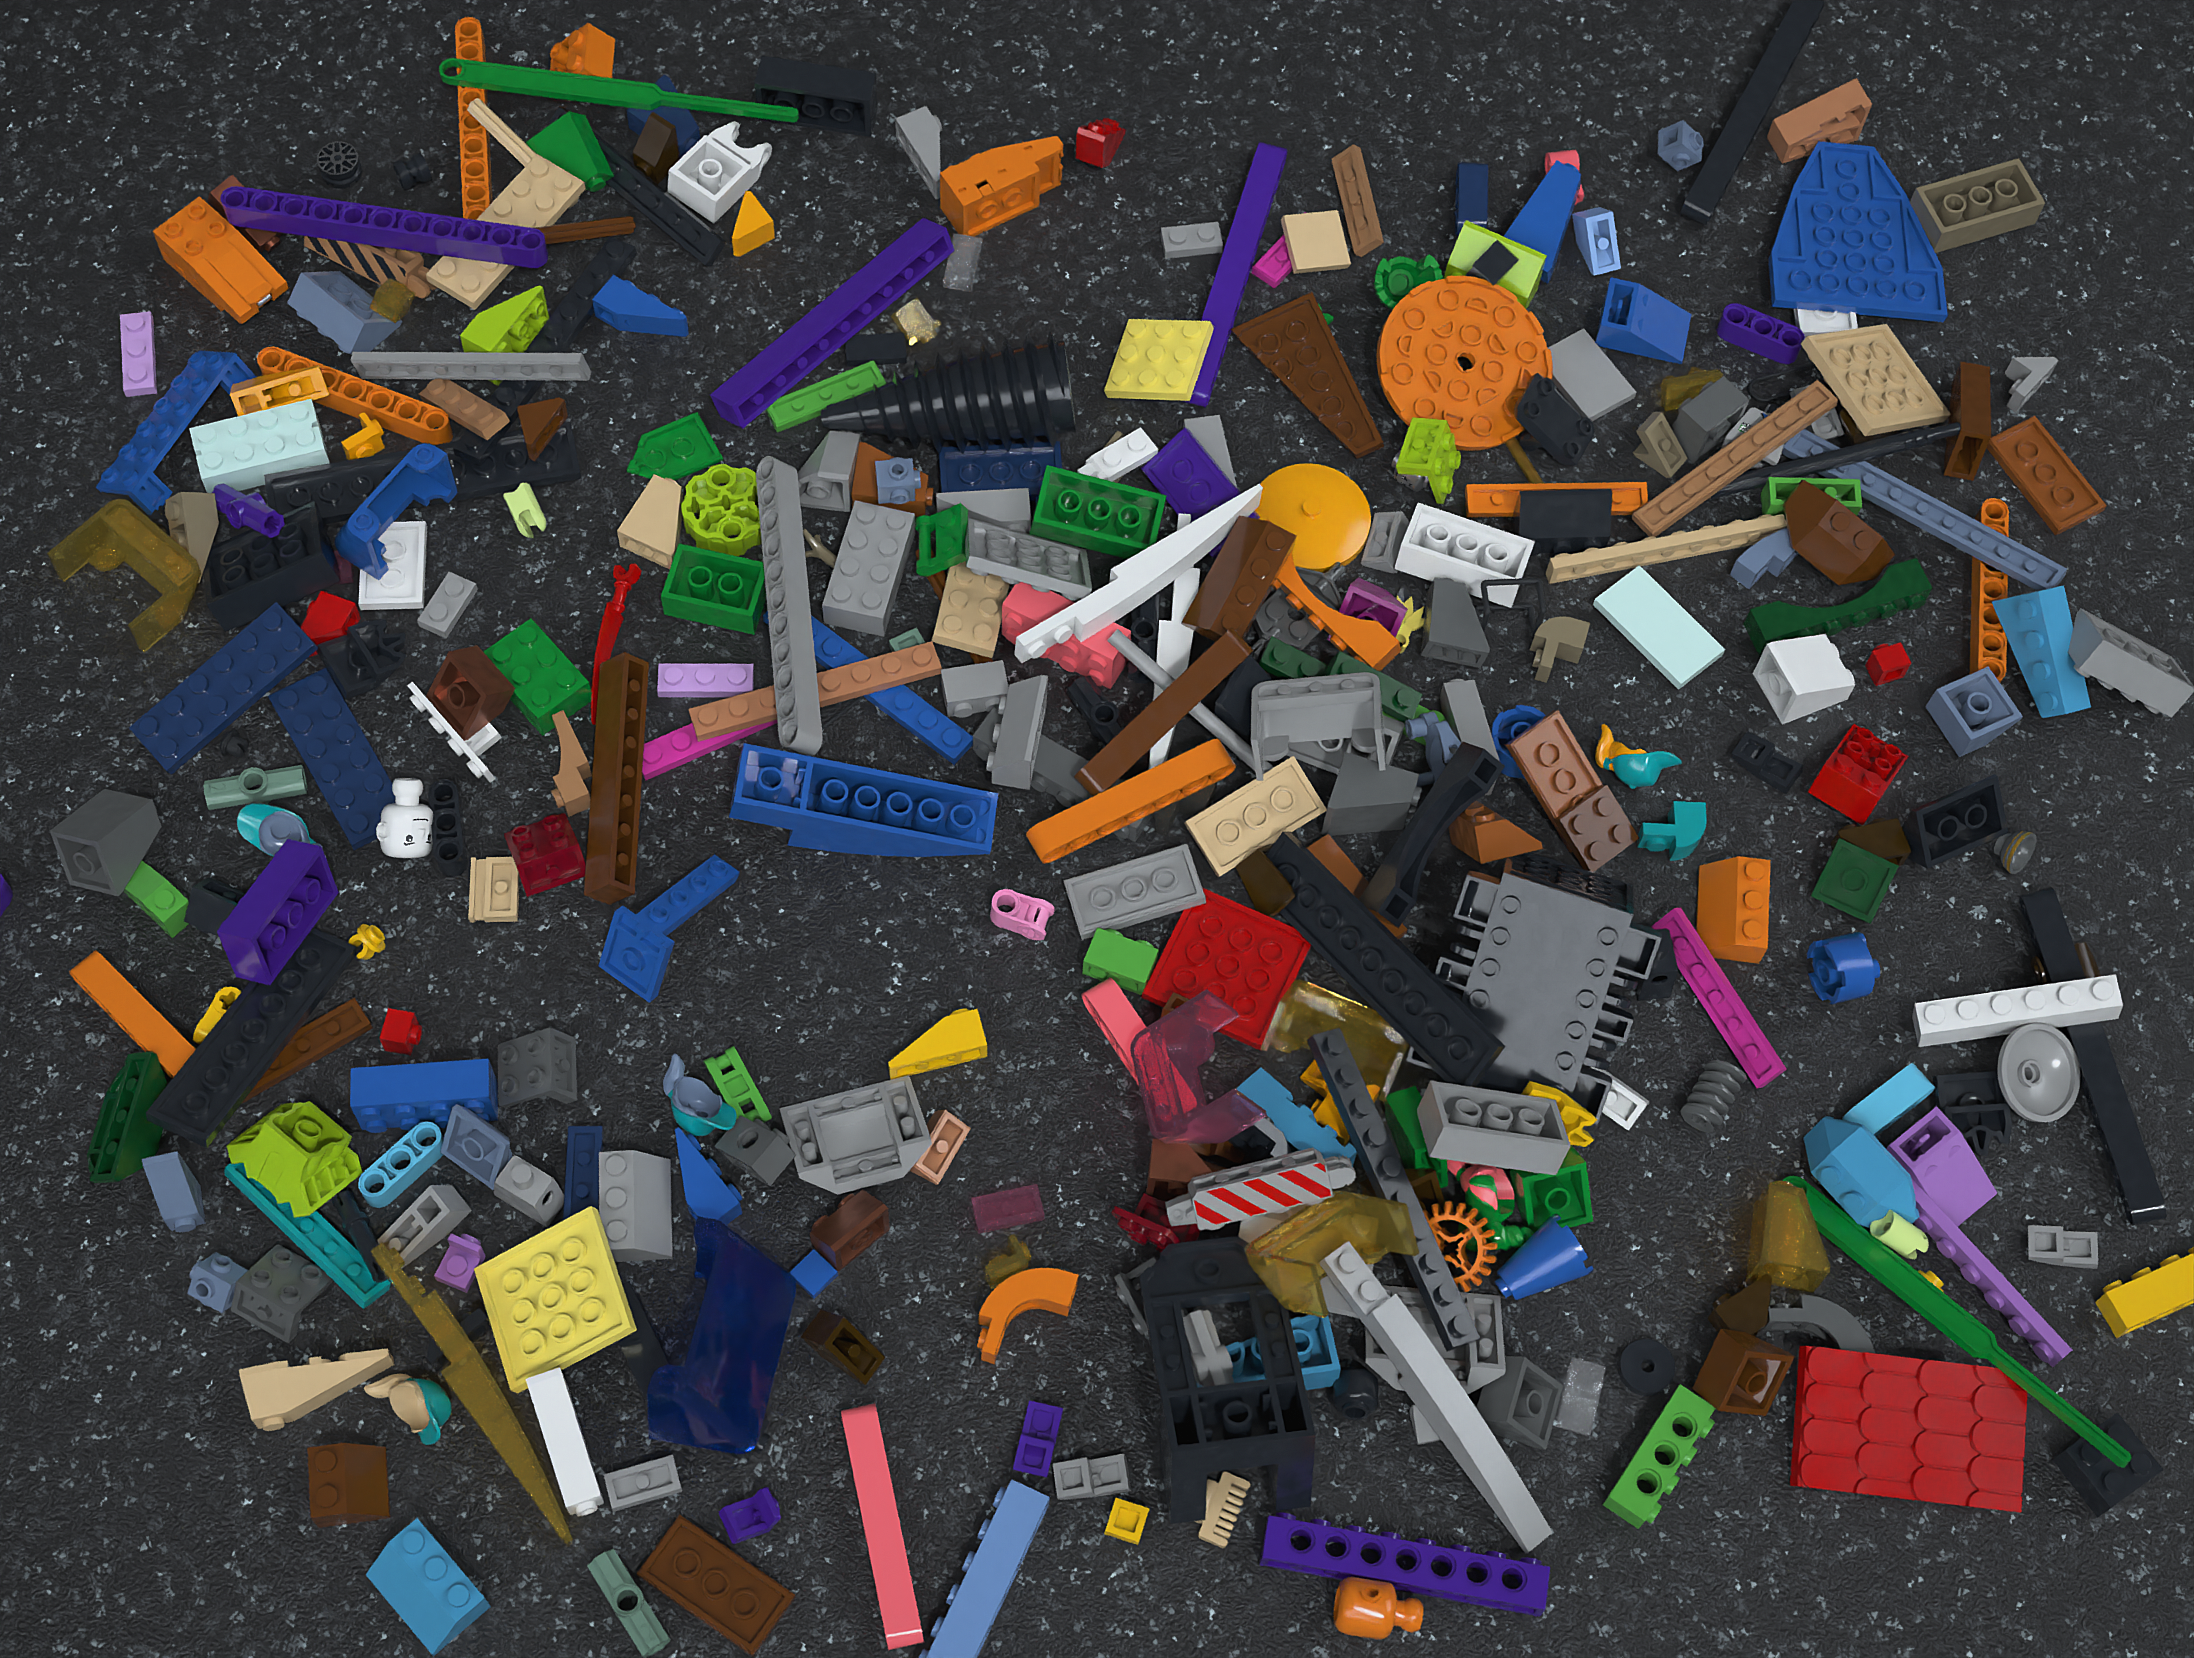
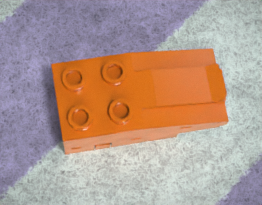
M1058 136L989 149L983 153H977L970 159L957 165H951L940 172V208L962 240L966 241L983 233V231L985 232L1038 207L1040 194L1061 185L1063 165L1060 163V160L1064 156L1062 141Z
M200 196L153 230L163 259L221 312L223 310L227 311L240 324L245 323L256 313H259L258 308L262 307L269 300L275 301L277 297L289 289L287 281L249 241Z

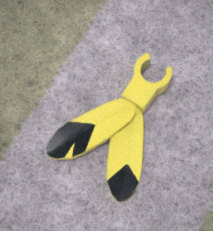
M1401 588L1396 596V599L1408 609L1396 636V639L1402 643L1400 654L1407 648L1411 632L1423 627L1425 606L1413 613L1412 596L1406 588Z

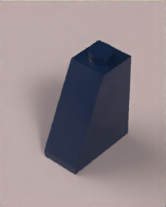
M665 74L655 83L662 91L678 93L670 78ZM660 106L652 111L635 108L627 109L629 129L638 135H641L646 121L652 112H655L676 126L680 159L700 140L699 127L688 109Z

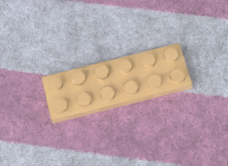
M537 154L477 220L529 228L553 225L585 190V183ZM442 256L428 271L426 277L427 281L476 310L515 266Z

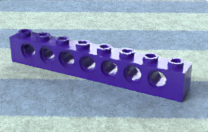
M1275 1513V1516H1268L1259 1564L1343 1580L1347 1577H1357L1389 1582L1398 1591L1539 1617L1546 1609L1550 1567L1541 1565V1561L1534 1558H1520V1561L1506 1559L1505 1554L1496 1551H1486L1485 1555L1472 1553L1471 1548L1463 1545H1450V1548L1436 1546V1542L1430 1539L1417 1538L1415 1542L1401 1540L1399 1534L1392 1532H1380L1379 1536L1368 1534L1365 1528L1347 1525L1345 1529L1331 1527L1330 1522L1321 1519H1311L1310 1523L1297 1521L1296 1516L1288 1513ZM1294 1536H1302L1307 1540L1309 1548L1303 1551L1296 1550L1291 1545L1290 1539ZM1330 1542L1338 1543L1343 1548L1344 1554L1340 1557H1333L1328 1554L1325 1545ZM1361 1550H1374L1378 1555L1379 1561L1373 1564L1365 1562L1361 1557ZM1399 1555L1408 1556L1413 1562V1569H1401L1396 1563V1557ZM1436 1561L1444 1563L1448 1568V1575L1444 1577L1436 1575L1432 1571L1431 1563ZM1468 1568L1480 1570L1483 1575V1582L1474 1583L1469 1580L1466 1570ZM1510 1574L1514 1576L1518 1581V1589L1512 1590L1505 1587L1502 1582V1575Z

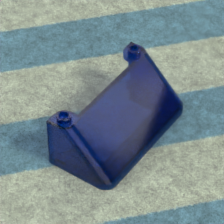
M698 1216L694 1228V1242L697 1245L695 1278L703 1277L707 1282V1287L685 1366L665 1365L658 1368L651 1377L647 1391L649 1439L733 1454H745L752 1451L759 1440L796 1296V1281L789 1272L722 1221Z

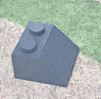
M1989 667L1937 689L1926 705V709L1959 757L1987 745L2023 717Z

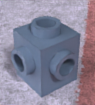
M1679 121L1659 130L1658 154L1676 171L1702 161V148L1704 145L1702 136L1699 132H1695L1685 121Z
M896 457L890 460L875 461L878 504H904L908 501H915V489L921 488L920 471L913 470L912 458L903 459Z
M215 1252L205 1260L198 1261L193 1266L189 1278L192 1280L187 1294L200 1300L202 1304L223 1313L232 1306L236 1281L248 1270L234 1263L229 1257Z

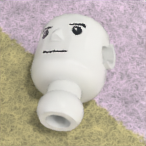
M397 778L392 784V792L396 796L395 803L388 804L383 808L381 822L376 828V835L380 840L381 849L385 855L396 858L427 856L432 850L433 845L431 831L433 812L427 805L419 804V796L423 792V784L420 779Z

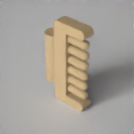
M1223 1472L1219 1483L1207 1479L1206 1520L1195 1521L1202 1524L1198 1533L1200 1539L1220 1548L1226 1547L1228 1541L1225 1538L1230 1537V1532L1216 1525L1228 1530H1232L1234 1525L1220 1519L1219 1516L1231 1522L1237 1520L1235 1515L1222 1510V1508L1238 1514L1240 1512L1239 1507L1229 1504L1225 1500L1238 1506L1243 1505L1242 1499L1228 1493L1230 1492L1245 1498V1491L1250 1487L1249 1481L1228 1472Z

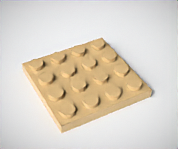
M1887 324L1807 336L1801 343L1809 359L1816 365L1823 375L1825 382L1832 388L1839 398L1841 405L1848 411L1855 421L1857 428L1864 436L1941 423L1951 415Z

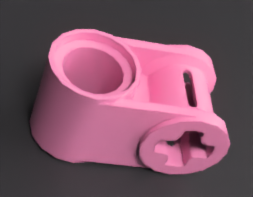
M1003 889L996 892L992 898L990 918L994 925L999 928L1019 933L1029 939L1044 940L1046 936L1044 929L1049 916L1054 914L1055 907L1043 899L1032 898L1010 889ZM1008 905L1013 910L1005 913L1000 911L998 907Z

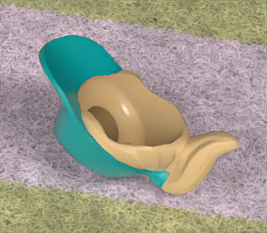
M393 1374L364 1387L365 1392L374 1398L389 1397L396 1415L410 1425L413 1433L419 1434L423 1444L432 1445L440 1439V1427L446 1423L452 1411L450 1399L440 1385L430 1380L412 1379L407 1374Z

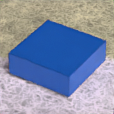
M813 1249L789 1274L797 1284L815 1299L838 1276V1271Z

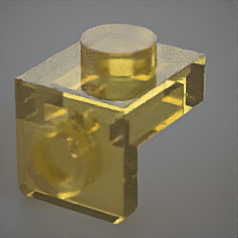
M918 298L891 315L901 332H905V337L911 346L919 340L922 344H925L938 335L935 329L942 324L939 319L935 322L931 319Z

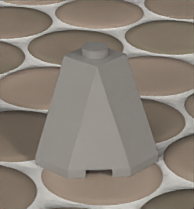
M844 430L829 431L797 473L800 505L802 507L851 512V493L859 442H861L860 434Z

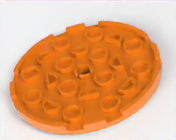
M1447 276L1445 279L1428 281L1417 286L1399 301L1387 317L1379 336L1377 369L1387 400L1406 425L1410 426L1412 417L1447 420L1450 431L1455 436L1456 449L1466 451L1484 450L1502 445L1525 430L1514 416L1515 403L1522 396L1528 386L1529 379L1534 374L1539 373L1544 378L1552 380L1553 363L1551 350L1547 348L1541 324L1532 311L1528 312L1516 300L1517 296L1497 284L1492 285L1485 279L1471 276ZM1458 357H1467L1471 361L1472 368L1464 371L1459 365Z

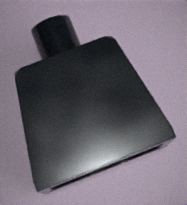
M1655 929L1662 934V939L1648 980L1632 975L1633 979L1638 981L1635 989L1638 1001L1670 998L1678 973V966L1669 929ZM1656 977L1659 981H1652V979Z

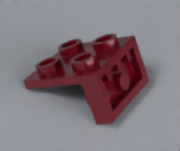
M565 813L549 815L539 822L527 826H518L504 834L527 897L585 877L586 864L577 838Z

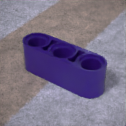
M1737 303L1729 304L1724 308L1717 326V333L1721 339L1781 364L1795 362L1802 348L1801 343L1805 339L1804 333L1798 327Z

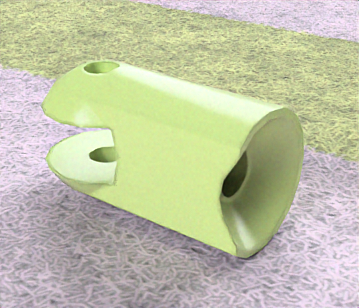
M521 483L514 492L503 494L515 524L522 535L533 538L534 535L530 526L535 525L544 532L546 519L528 483Z
M1888 1210L1884 1218L1871 1222V1235L1907 1259L1917 1258L1916 1249L1922 1252L1928 1250L1929 1243L1926 1234L1892 1210Z

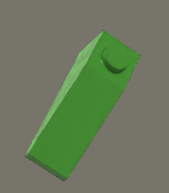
M141 860L124 892L173 938L189 925V923L184 922L189 900L167 879Z

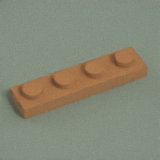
M1353 144L1332 158V164L1353 250L1356 255L1362 257L1383 244L1384 241L1361 148Z
M434 379L419 393L424 403L444 410L450 419L485 440L490 439L510 422L505 412L451 380Z

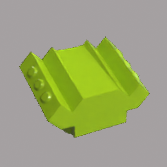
M310 1101L306 1103L280 1104L226 1145L231 1164L244 1163L247 1178L255 1179L276 1197L277 1204L290 1202L294 1218L311 1215L363 1173L358 1155L348 1147L352 1136Z

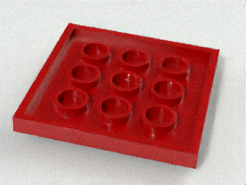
M1202 887L1206 903L1183 910L1142 993V998L1163 1008L1173 992L1200 1004L1195 1022L1262 1051L1312 945L1294 927ZM1183 1006L1174 1007V1009L1189 1015L1190 1013Z

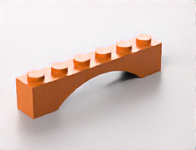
M1291 551L1272 588L1275 590L1281 588L1288 595L1286 600L1297 611L1302 608L1309 615L1307 618L1318 631L1324 629L1332 636L1329 640L1339 651L1347 650L1353 658L1381 671L1401 652L1400 642L1378 621L1363 620L1344 615L1316 598L1300 578L1295 568Z

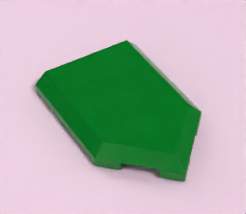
M695 412L643 434L638 442L637 451L628 465L627 472L652 479L655 474L659 477L670 478L676 481L723 461V457L698 412Z

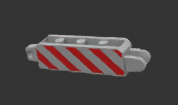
M1309 1148L1194 1177L1187 1185L1189 1193L1165 1202L1166 1211L1171 1226L1197 1223L1199 1230H1216L1227 1223L1239 1220L1247 1222L1256 1219L1259 1215L1271 1212L1283 1213L1294 1206L1319 1204L1326 1198L1333 1197L1332 1189L1343 1187L1345 1184H1352V1181H1355L1356 1172L1352 1167L1350 1158H1347V1156L1339 1155L1338 1157L1333 1156L1323 1159L1320 1151Z

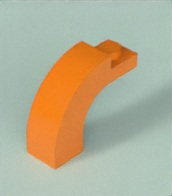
M1035 1268L1019 1272L1000 1283L987 1297L979 1313V1324L989 1327V1329L982 1328L977 1343V1348L982 1349L981 1360L995 1364L1006 1328L1022 1312L1032 1309H1043L1068 1317L1078 1286L1079 1275L1055 1268Z

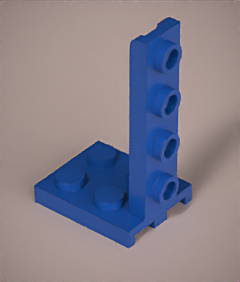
M714 854L637 914H634L622 905L614 911L598 967L650 1003L658 996L674 946V941L668 938L667 935L734 884L740 872Z

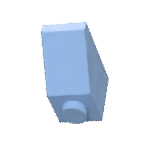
M1596 207L1573 213L1576 243L1591 274L1595 276L1621 269L1613 211Z

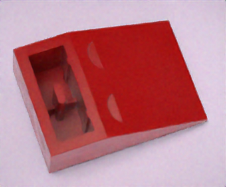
M1853 724L1822 767L1808 793L1859 824L1864 825L1908 756L1902 753L1897 746L1887 744L1874 736L1870 730Z

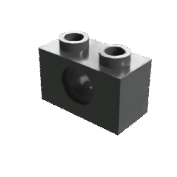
M741 1115L736 1120L734 1127L728 1130L715 1145L717 1150L734 1167L769 1186L772 1185L796 1156L787 1145L790 1140L776 1128L771 1131L759 1119L755 1118L752 1122Z

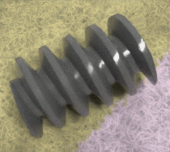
M1711 1060L1707 1062L1704 1072L1700 1074L1698 1082L1695 1083L1692 1089L1693 1093L1689 1094L1686 1100L1687 1103L1680 1110L1683 1119L1700 1131L1713 1133L1715 1130L1711 1124L1716 1126L1722 1124L1723 1118L1721 1115H1727L1729 1108L1726 1104H1733L1735 1100L1733 1094L1739 1093L1741 1089L1738 1083H1744L1747 1078L1745 1073L1726 1061Z

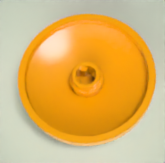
M1295 464L1273 472L1261 482L1260 485L1263 487L1260 504L1255 511L1260 516V520L1268 518L1273 524L1297 535L1295 546L1292 549L1295 567L1326 573L1336 562H1340V566L1342 564L1346 566L1362 551L1370 530L1371 512L1364 493L1348 476L1324 465Z

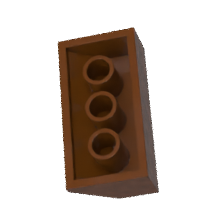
M1239 516L1181 624L1215 642L1232 627L1244 640L1295 546L1297 535L1269 521Z

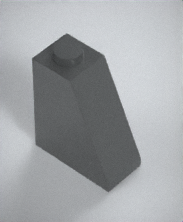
M1435 577L1426 595L1421 656L1481 668L1489 654L1490 647L1465 583L1456 582L1450 578Z

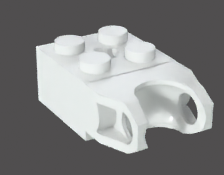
M736 121L713 130L708 136H703L669 169L667 192L712 223H715L759 179L762 168L772 152V146L768 143L759 144L749 149L737 146L734 142L739 135L738 128L740 124Z

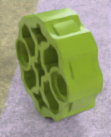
M727 464L711 466L707 472L694 476L685 487L686 495L681 503L685 531L696 541L698 548L741 556L749 548L762 544L759 509L755 505V502H758L756 473L746 467L733 468ZM721 483H725V484H726V485H724V486H718V484H721ZM694 513H698L699 519H696ZM737 535L735 538H728V536Z

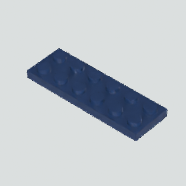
M275 602L131 725L129 729L163 768L172 775L319 648L282 607Z
M324 668L269 695L268 698L353 850L378 839L376 828L381 822V812L386 805L395 803L396 796L392 792V782L327 669Z

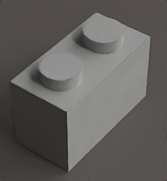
M1003 660L941 669V687L947 717H968L973 713L990 712L993 707L999 710L1001 696H1007L1009 687Z

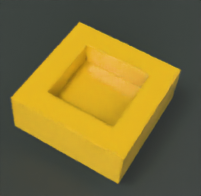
M1115 1498L1105 1534L1138 1545L1149 1508Z

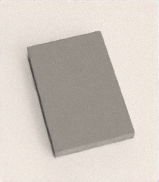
M1584 328L1548 347L1551 350L1553 363L1552 381L1568 402L1583 417L1594 421L1635 398L1636 391Z

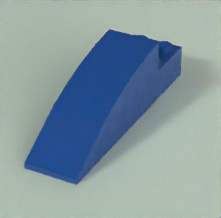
M744 743L738 760L729 818L790 829L787 845L851 854L902 857L990 854L998 793Z

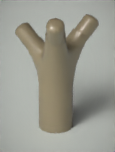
M804 529L803 536L813 549L805 551V557L819 558L834 569L837 556L823 545L820 535L817 534L813 538L807 529Z

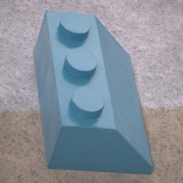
M418 1518L387 1543L365 1574L433 1656L490 1608L484 1596Z

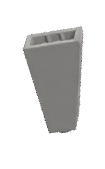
M1453 679L1448 683H1443L1439 699L1442 713L1453 733L1461 743L1463 741L1484 748L1500 761L1475 680ZM1450 748L1451 753L1454 754L1456 749ZM1494 782V784L1492 785V787L1490 788V790L1488 791V793L1485 794V795H1491V794H1492V791H1493L1495 782Z

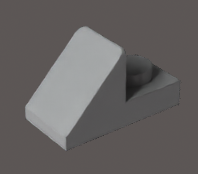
M2055 357L2013 358L2005 371V375L2015 382L2009 390L2012 396L2007 407L2016 413L2050 377L2059 360Z

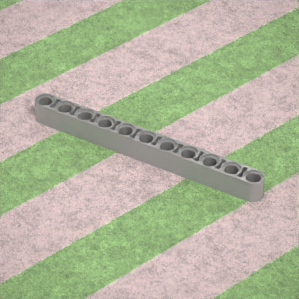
M766 456L757 466L756 483L779 741L785 748L806 756H813L821 747L823 735L798 474L795 467L772 456Z

